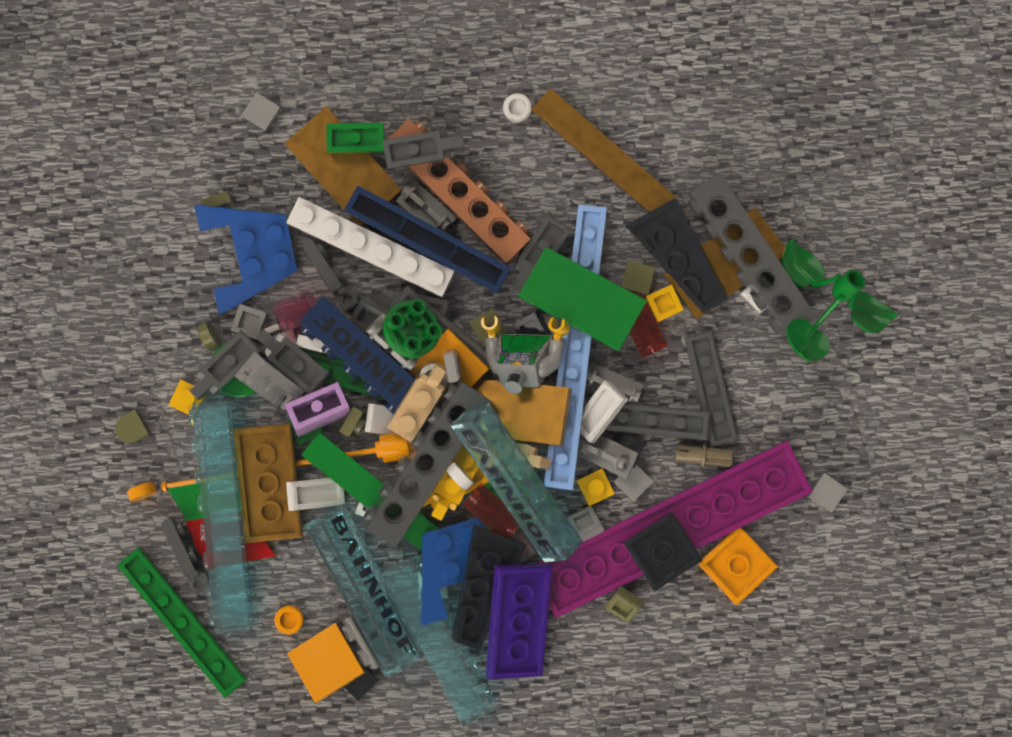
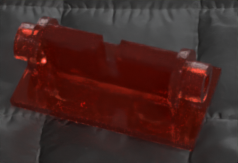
M646 303L630 332L641 358L668 347L648 303Z
M482 483L462 504L492 531L508 537H512L525 521Z

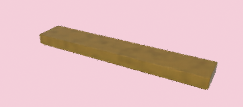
M551 88L532 108L533 113L647 212L653 211L674 198L678 200L677 197Z

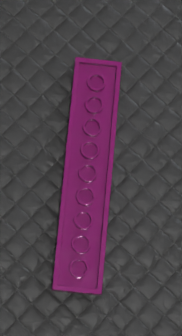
M788 440L604 529V532L580 544L576 543L557 552L556 555L553 554L535 563H549L552 566L549 606L555 618L643 576V573L623 542L669 512L674 514L695 549H698L812 493L813 491Z

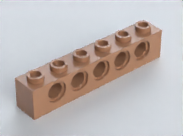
M408 119L389 139L429 131L419 121L414 124ZM447 158L443 161L407 167L506 266L530 242L531 239L527 236L530 231L519 220L514 223L507 216L510 211L500 201L494 203L487 196L490 193L489 190L480 181L474 183L467 176L470 172L461 162L457 161L454 164ZM437 164H443L448 168L447 174L440 178L435 177L432 174L433 167ZM464 184L468 188L467 194L461 198L455 197L452 194V189L455 185ZM476 204H484L488 208V213L486 216L478 218L473 215L472 208ZM499 223L506 225L509 230L508 234L502 238H498L492 233V228Z

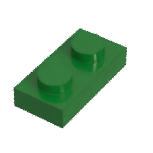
M383 122L326 124L327 154L385 153L383 146Z

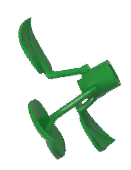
M793 238L785 246L782 254V266L796 286L806 288L811 284L814 288L834 283L832 294L836 300L813 326L807 320L797 318L793 319L786 328L787 339L791 347L802 359L808 362H816L826 356L830 348L829 338L817 329L840 302L849 301L847 306L852 309V320L862 330L869 333L880 332L897 317L898 314L873 296L861 291L865 287L866 281L859 271L850 269L843 276L836 274L832 278L823 280L824 268L813 254L799 246Z

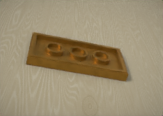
M327 106L284 143L343 210L347 206L357 185L388 202H391L402 192L401 188L369 153L327 154L326 124L341 123ZM347 214L355 224L361 227L365 225L364 222Z
M755 207L747 214L778 260H780L785 247ZM735 226L727 227L726 234L728 238L739 240L740 230ZM710 239L702 245L728 296L743 287L736 275V272L739 270L733 261L728 263L720 251L722 245L718 239ZM746 249L743 251L742 258L747 264H754L756 254L752 250ZM665 272L663 274L670 285L672 284L675 292L694 318L697 320L705 313L694 304L670 274Z
M479 379L471 387L491 400L472 430L475 437L564 447L572 393L571 388L541 385L538 387H523L520 393L512 394L506 390L505 386L500 384V381ZM458 405L456 419L460 418L463 413L462 406Z
M292 423L233 429L245 543L302 538L301 510L289 511L286 482L297 481Z

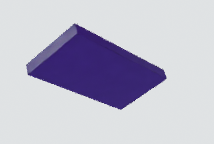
M549 563L495 565L486 677L488 679L543 676L552 566Z

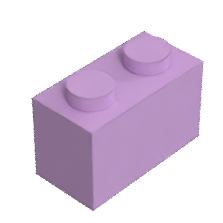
M338 382L284 404L298 437L345 418L350 413L349 406Z

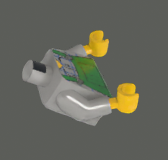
M484 316L481 320V325L488 334V338L485 339L486 360L493 374L499 376L500 384L505 386L508 392L518 394L522 391L523 387L541 386L546 376L559 368L564 348L562 337L566 336L570 331V326L564 318L562 319L561 327L558 329L557 319L552 317L549 320L548 326L554 333V337L553 335L500 334L499 338H496V334L501 329L499 320L494 316L495 324L492 327H487V319Z

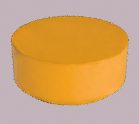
M153 482L137 485L127 491L130 502L139 501L158 493Z
M293 605L282 607L275 615V626L283 634L291 635L298 632L304 623L302 611Z

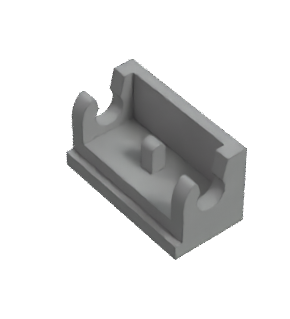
M255 351L235 375L238 380L271 402L275 407L281 404L280 408L284 411L286 410L284 404L296 400L299 395L305 392L290 377Z

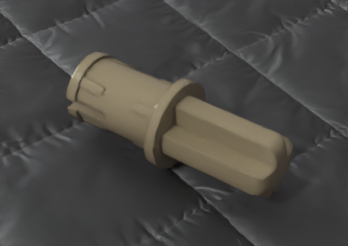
M677 444L675 462L701 464V467H704V465L730 467L733 462V452L731 450L706 448L704 444L702 447Z

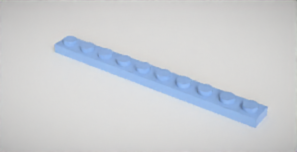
M578 205L572 261L599 275L607 207ZM571 326L569 333L562 337L564 348L561 364L558 368L556 384L558 387H569L572 389L564 447L549 445L547 458L552 459L550 470H546L544 487L573 491L592 338Z

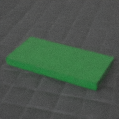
M545 247L518 295V298L560 321L564 318L569 326L617 352L622 348L647 303V300Z

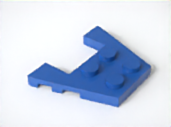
M205 204L194 205L200 231L230 226L242 282L213 287L219 314L225 313L297 271L285 214L233 209L222 206H207Z
M478 517L422 534L421 626L448 618L440 588L463 580L473 524L485 528Z

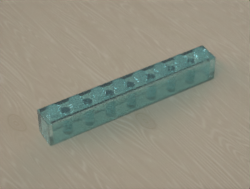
M232 399L198 402L192 404V409L189 410V423L191 427H194L195 438H192L191 446L193 455H197L198 467L194 469L195 482L200 484L201 495L197 497L198 511L203 512L204 524L200 525V536L202 541H206L207 552L203 553V565L205 570H209L210 581H206V594L212 600V609L209 610V623L211 627L214 626L215 634L250 631L254 627L233 434Z

